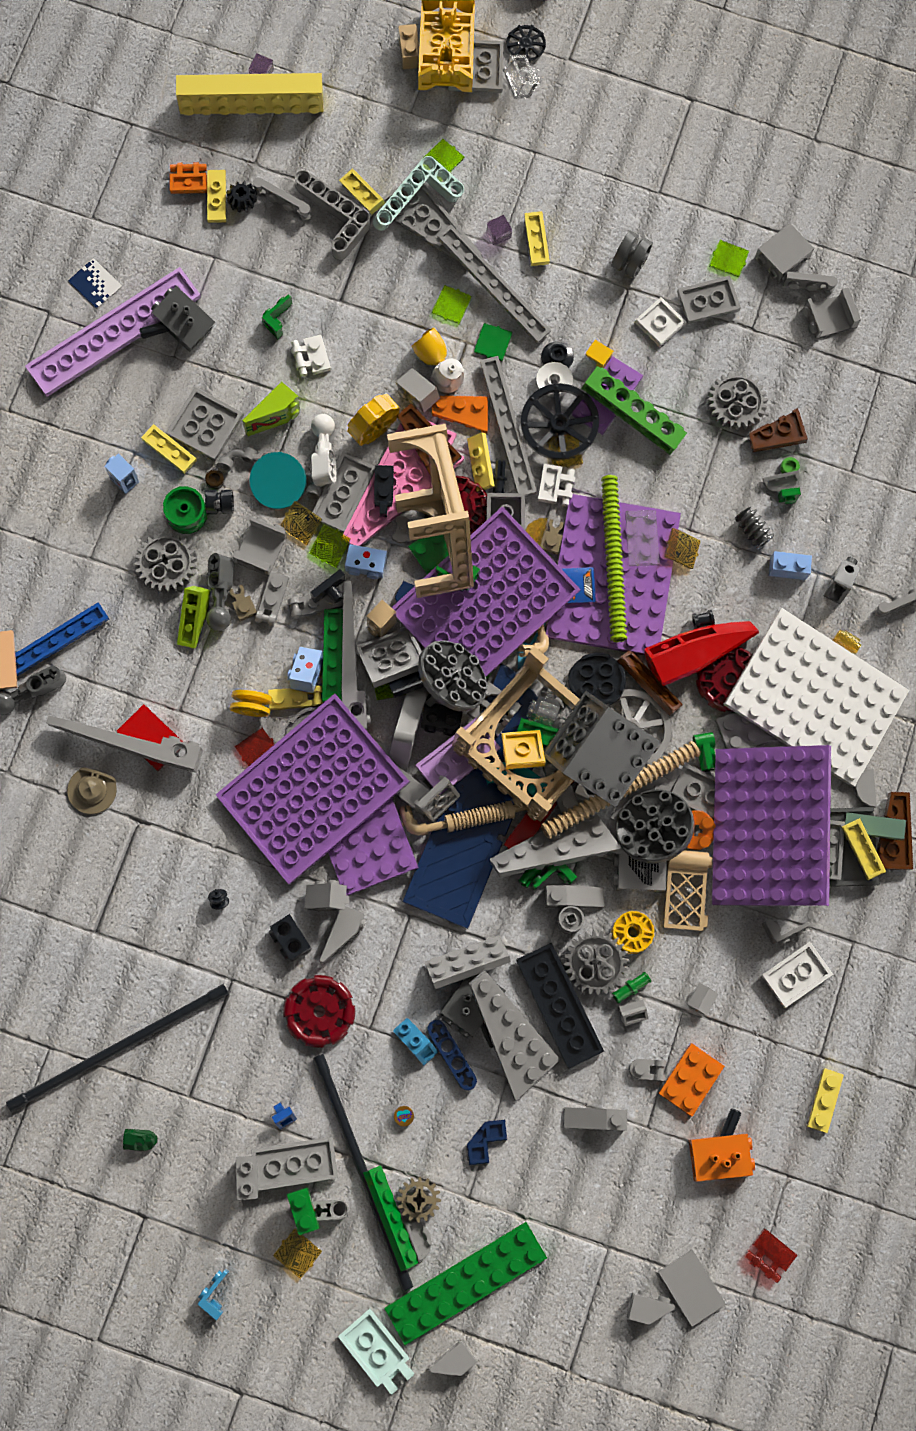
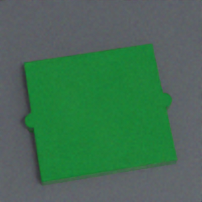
M484 323L474 353L486 356V358L498 356L499 361L503 362L513 332L502 329L500 326L496 327Z

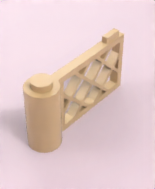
M683 850L678 856L667 861L663 928L703 931V927H707L708 915H704L708 868L712 867V857L709 856L708 852ZM672 873L680 874L684 879L677 887L671 881ZM694 875L702 876V884L697 888L689 881ZM687 882L694 891L685 898L678 889ZM675 891L683 899L677 906L670 902V896ZM694 893L701 899L700 904L696 908L687 900ZM684 902L692 909L685 917L677 910ZM673 911L682 919L676 925L668 924L669 915ZM695 913L699 917V927L691 926L686 919Z

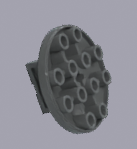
M435 641L421 652L418 660L419 674L425 688L430 693L425 704L432 707L437 702L456 711H469L481 704L486 696L488 684L484 671L479 664V659L475 655L468 652L460 643L450 641Z
M659 789L645 791L631 798L619 812L616 821L617 840L624 852L631 858L643 863H662L678 856L688 846L694 833V816L687 802L676 793Z

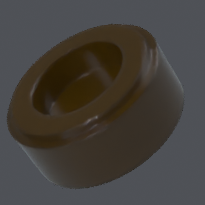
M215 469L207 472L205 476L207 486L211 489L221 488L224 484L222 472Z

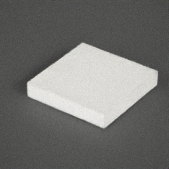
M662 297L634 322L659 347L686 325V321Z

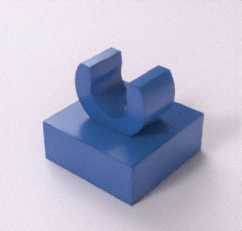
M281 1102L273 1106L277 1114L272 1116V1119L280 1130L297 1120L290 1106L285 1109Z

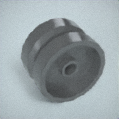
M631 230L628 231L617 249L611 267L621 271L626 266L625 274L635 278L644 266L653 242L643 238L638 243L639 235Z

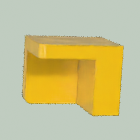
M594 340L585 355L597 363L596 367L604 368L613 356L614 351L599 341Z

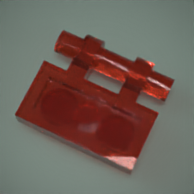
M763 1228L752 1243L758 1251L753 1254L748 1250L744 1255L750 1261L749 1264L753 1267H758L764 1272L765 1277L772 1279L776 1283L782 1278L776 1272L778 1267L786 1272L798 1256L765 1228ZM764 1255L772 1261L770 1266L761 1260Z

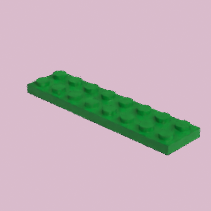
M525 1221L390 1303L384 1309L404 1345H407L544 1261L547 1257L528 1223Z

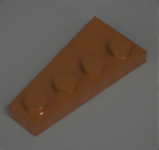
M412 404L408 405L397 415L404 431L433 426ZM448 442L452 464L455 465L462 456ZM415 448L431 477L429 455Z
M910 792L888 793L884 817L906 820L904 841L879 838L877 854L885 870H913Z

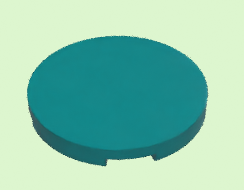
M271 452L259 458L253 465L249 478L250 488L255 498L261 504L274 509L288 508L296 503L304 494L306 473L300 462L292 455L284 452Z

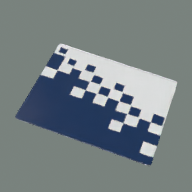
M94 258L68 280L96 308L122 286Z

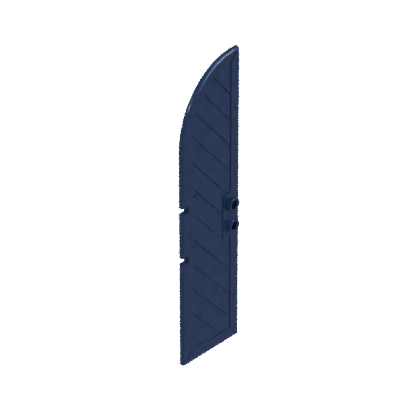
M501 664L493 685L502 691L515 677L517 672ZM528 688L516 701L521 707L501 733L517 732L521 718L544 725L542 707L533 689ZM489 696L486 701L492 703L497 696ZM500 733L498 737L494 736V740L501 747L497 751V755L501 762H505ZM493 757L488 758L489 760H491L490 763H493L495 761ZM477 768L454 785L460 797L437 818L436 822L444 821L445 815L451 814L452 816L453 813L456 815V813L460 814V812H467V810L471 812V809L475 811V808L478 809L484 806L486 808V806L490 807V805L494 806V804L497 805L502 802L505 804L506 801H512L513 798L509 794L504 795L500 792L496 783L487 784L482 775L483 772ZM513 818L502 821L500 819V821L496 820V822L492 821V823L489 822L484 825L481 823L480 826L477 824L476 827L473 825V827H466V829L462 827V830L458 828V831L454 829V832L449 833L447 828L432 831L418 863L419 868L415 870L403 902L468 929L493 869L490 859L499 854L503 844L502 841L497 840L498 835L506 837Z

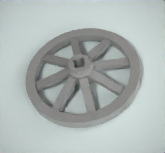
M632 689L624 690L619 700L626 719L641 729L663 725V740L658 745V750L654 753L661 757L667 749L671 738L669 715L648 693ZM626 698H637L644 701L634 718L631 716ZM649 704L656 709L661 717L658 720L639 722Z

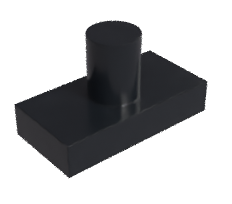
M339 569L310 592L311 599L315 603L326 595L335 604L343 599L344 596L336 588L345 581V574L342 570Z

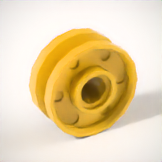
M251 690L232 691L231 697L239 702L231 703L230 711L252 717H268L270 715V709L263 706L272 703L270 695Z
M628 911L614 922L611 930L612 940L618 937L617 944H624L621 948L622 951H628L627 954H638L643 952L652 943L654 926L645 914L638 911ZM634 928L638 933L637 937H630L628 929Z

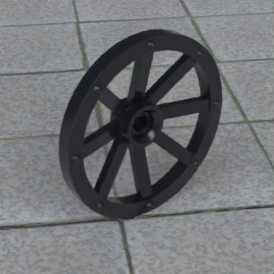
M557 383L544 386L528 398L522 410L521 430L525 441L536 453L548 459L567 460L581 455L592 445L598 433L599 414L595 403L587 393L573 385ZM559 392H566L577 396L564 414L561 413ZM554 393V415L538 401L539 398L546 394ZM583 401L588 407L591 416L569 420L570 415L580 402ZM535 406L550 421L527 422L531 407ZM557 422H560L562 426H557ZM592 422V429L588 438L568 427ZM529 428H551L538 443L529 432ZM564 432L583 444L573 450L566 451ZM555 433L558 434L560 452L551 451L543 447Z

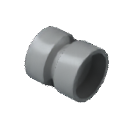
M575 906L565 907L557 917V927L564 934L576 933L584 924L583 912Z

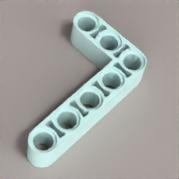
M425 156L375 215L373 226L377 230H385L425 181L449 202H456L462 196L464 186L433 157ZM423 164L428 165L430 170H426ZM437 176L441 177L444 182H440ZM412 177L417 178L419 183H415ZM451 188L457 191V195L451 192ZM401 190L406 191L408 196H404ZM390 204H395L397 210L392 209ZM379 217L385 218L386 223H382Z

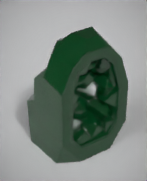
M125 1129L123 1150L148 1151L158 1143L157 1135L150 1130Z

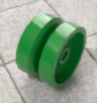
M179 486L172 489L165 496L163 512L169 526L175 532L192 534L204 526L207 519L205 502L202 495L196 489L188 486Z

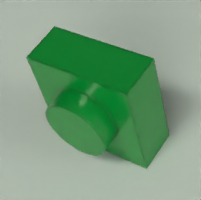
M800 487L781 489L778 494L779 503H795L801 495Z

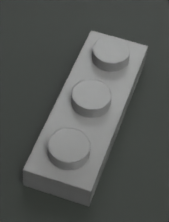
M830 820V865L832 875L829 880H841L844 832L841 827L845 825V822Z

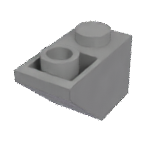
M638 1290V1294L632 1292L626 1317L630 1320L649 1325L674 1310L675 1305L670 1303L669 1298L658 1296V1299L650 1297L651 1293Z

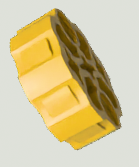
M388 394L378 395L357 411L356 415L347 425V432L360 446L368 445L383 435L397 420L400 407Z

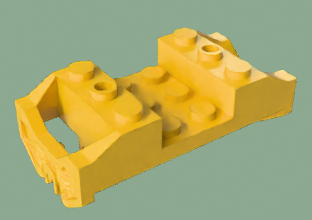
M475 0L421 1L418 90H429L434 86H454L462 92H472ZM443 8H453V9H452V10H445V9H443ZM456 8L462 11L463 13L456 12Z

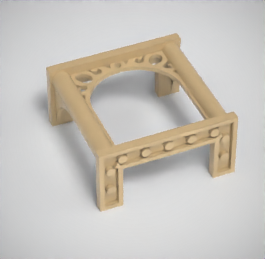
M446 424L387 434L390 453L418 448L429 455L432 488L395 495L397 513L415 510L431 517L407 522L410 541L444 534L452 567V574L414 581L416 597H426L474 587L468 511H464L448 448Z
M533 646L528 652L520 672L468 729L465 730L460 727L457 730L452 746L459 756L464 755L468 759V763L474 769L479 768L483 772L484 778L489 782L494 781L498 785L497 788L504 795L509 794L513 798L512 801L519 808H525L530 818L541 822L555 801L574 780L563 774L560 770L544 778L529 779L518 776L506 769L495 749V730L500 719L536 679L572 710L580 699L544 669L549 658ZM486 733L490 735L489 740L485 738L480 739L482 736L485 737ZM480 744H487L491 749L487 753H480L476 748ZM491 756L494 758L495 761L493 763H490L491 760L485 758ZM502 771H506L507 775H503ZM520 781L523 783L522 790L519 785L516 786V782ZM541 783L547 784V786L543 788L545 789L544 792H542V787L540 785ZM529 784H534L537 788V793L534 797H530L527 794V786Z

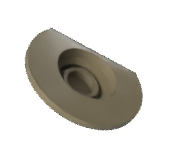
M84 767L80 768L71 777L67 788L68 798L73 807L85 814H98L105 811L112 805L117 793L116 779L113 776Z

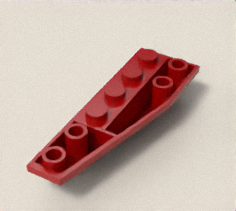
M751 621L729 622L697 628L645 648L647 665L660 683L665 686L700 671L759 634V630Z

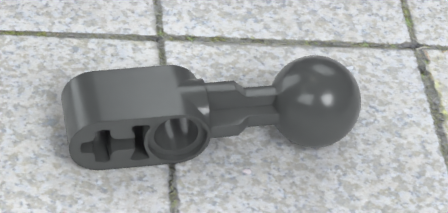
M213 553L208 559L207 584L212 590L214 608L208 612L206 621L211 629L223 631L231 623V615L224 608L227 599V592L233 586L234 562L232 558L218 553Z
M50 666L31 675L26 682L19 685L17 690L11 693L4 690L0 691V715L11 713L16 703L21 700L43 696L63 686L66 682L65 673L55 666ZM41 682L40 687L35 689V684Z

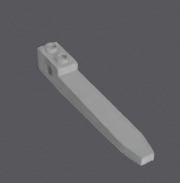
M344 581L342 702L350 712L355 708L362 710V713L355 716V718L367 730V727L371 726L370 715H366V708H370L369 696H365V690L357 691L352 581Z
M48 716L46 722L48 726L160 764L197 773L203 753L198 743L193 741L184 743L180 741V738L169 736V738L163 737L161 744L53 716ZM179 749L185 750V754L182 757H176V752Z

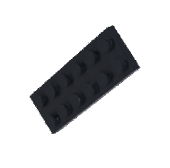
M552 942L516 959L517 965L567 1069L605 1052Z

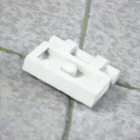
M321 335L303 339L305 346L302 347L299 346L298 340L291 342V352L295 356L297 362L295 364L296 369L301 377L308 375L307 369H312L313 375L331 371ZM307 354L309 361H304L302 355Z
M544 464L538 501L556 504L558 497L562 498V506L568 507L569 500L573 494L571 492L572 485L575 484V470L568 469L567 475L561 474V466ZM560 482L565 483L564 490H559Z

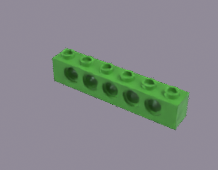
M597 366L581 387L583 391L669 455L674 452L687 434L680 424L672 422L665 413L657 411L653 404L641 399L637 392L629 390L621 380L613 378L604 368ZM601 384H606L609 390L603 389ZM616 395L622 396L624 401H619ZM631 406L637 407L638 412H634ZM646 417H650L653 420V424L649 423ZM661 428L666 429L668 431V435L664 434Z

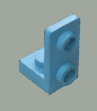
M408 1018L393 1030L423 1066L438 1053L428 1038Z
M227 1269L223 1273L219 1270L212 1279L214 1284L211 1288L208 1289L206 1287L198 1296L200 1299L198 1305L216 1321L223 1314L221 1310L222 1305L215 1299L209 1300L208 1298L229 1273Z

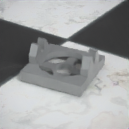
M490 683L487 687L485 698L498 696L502 691ZM484 698L481 705L487 708L491 703ZM515 702L508 710V715H504L501 718L503 722L498 723L495 730L497 737L521 707L519 703ZM480 704L467 712L473 719L481 715Z
M444 776L438 778L440 782L420 801L417 799L414 802L432 823L460 797V794L450 780ZM445 788L448 789L444 794H440ZM433 801V804L427 809L428 805Z

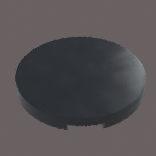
M595 652L582 656L571 667L568 675V684L570 691L579 699L587 691L607 706H610L622 696L626 686V675L623 666L616 659L608 654Z

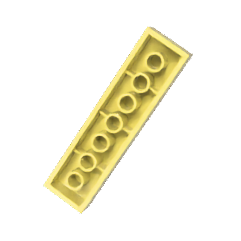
M322 73L176 75V97L180 114L187 116L193 114L245 115L247 113L299 114L306 112L316 114L324 112Z

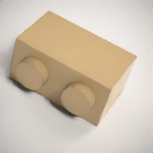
M416 24L398 26L403 70L419 68V41Z
M383 600L366 616L367 630L375 637L377 635L379 637L384 636L397 623L396 611Z

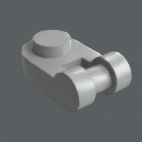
M636 1059L630 1064L629 1072L636 1079L665 1081L664 1067H666V1061ZM650 1066H656V1074H650Z

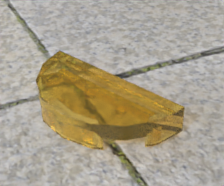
M538 518V520L529 523L525 530L539 546H541L548 518Z

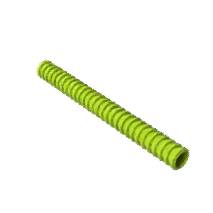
M606 475L601 478V482H603L601 487L603 488L602 498L604 499L602 501L604 504L603 510H605L603 511L605 516L603 520L605 521L604 527H606L604 528V537L606 538L605 544H607L605 545V554L607 555L606 561H608L606 562L607 578H609L607 579L609 584L607 585L609 589L607 593L610 595L608 596L610 601L608 603V606H610L608 610L611 612L609 614L611 618L609 620L611 624L609 627L612 630L610 631V635H612L610 640L613 642H624L628 638L626 636L627 630H625L627 628L625 624L626 618H624L626 617L624 612L626 608L624 607L625 601H623L625 599L623 595L625 591L623 590L624 584H622L624 582L622 578L624 573L622 572L623 562L621 561L623 556L621 555L622 545L620 544L622 542L620 538L621 528L619 527L621 525L619 521L620 511L618 510L620 506L618 504L619 499H617L619 497L617 493L619 491L617 488L618 482H616L618 477Z

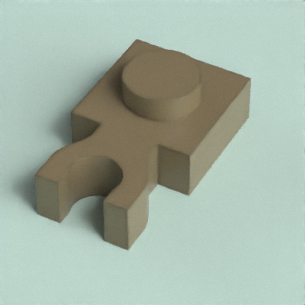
M550 519L549 531H544L540 547L545 552L558 555L563 535L558 533L561 532L564 522H560L559 527L555 528L552 525L553 520Z
M240 585L241 592L239 594H235L233 589L229 592L232 598L236 600L232 602L239 621H243L255 616L257 611L250 595L245 597L244 587Z

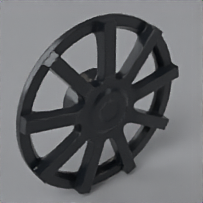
M518 25L509 32L506 45L509 53L514 58L528 62L536 60L544 53L546 39L544 33L534 27V25ZM522 29H529L528 34L525 35ZM532 30L538 33L537 35L530 37ZM519 31L522 37H519L514 33ZM511 37L519 41V42L509 43ZM541 37L543 43L534 42V40ZM534 45L542 47L540 53L533 47ZM519 46L515 53L510 49L511 47ZM532 50L536 56L528 58V52ZM523 51L525 52V59L517 55Z

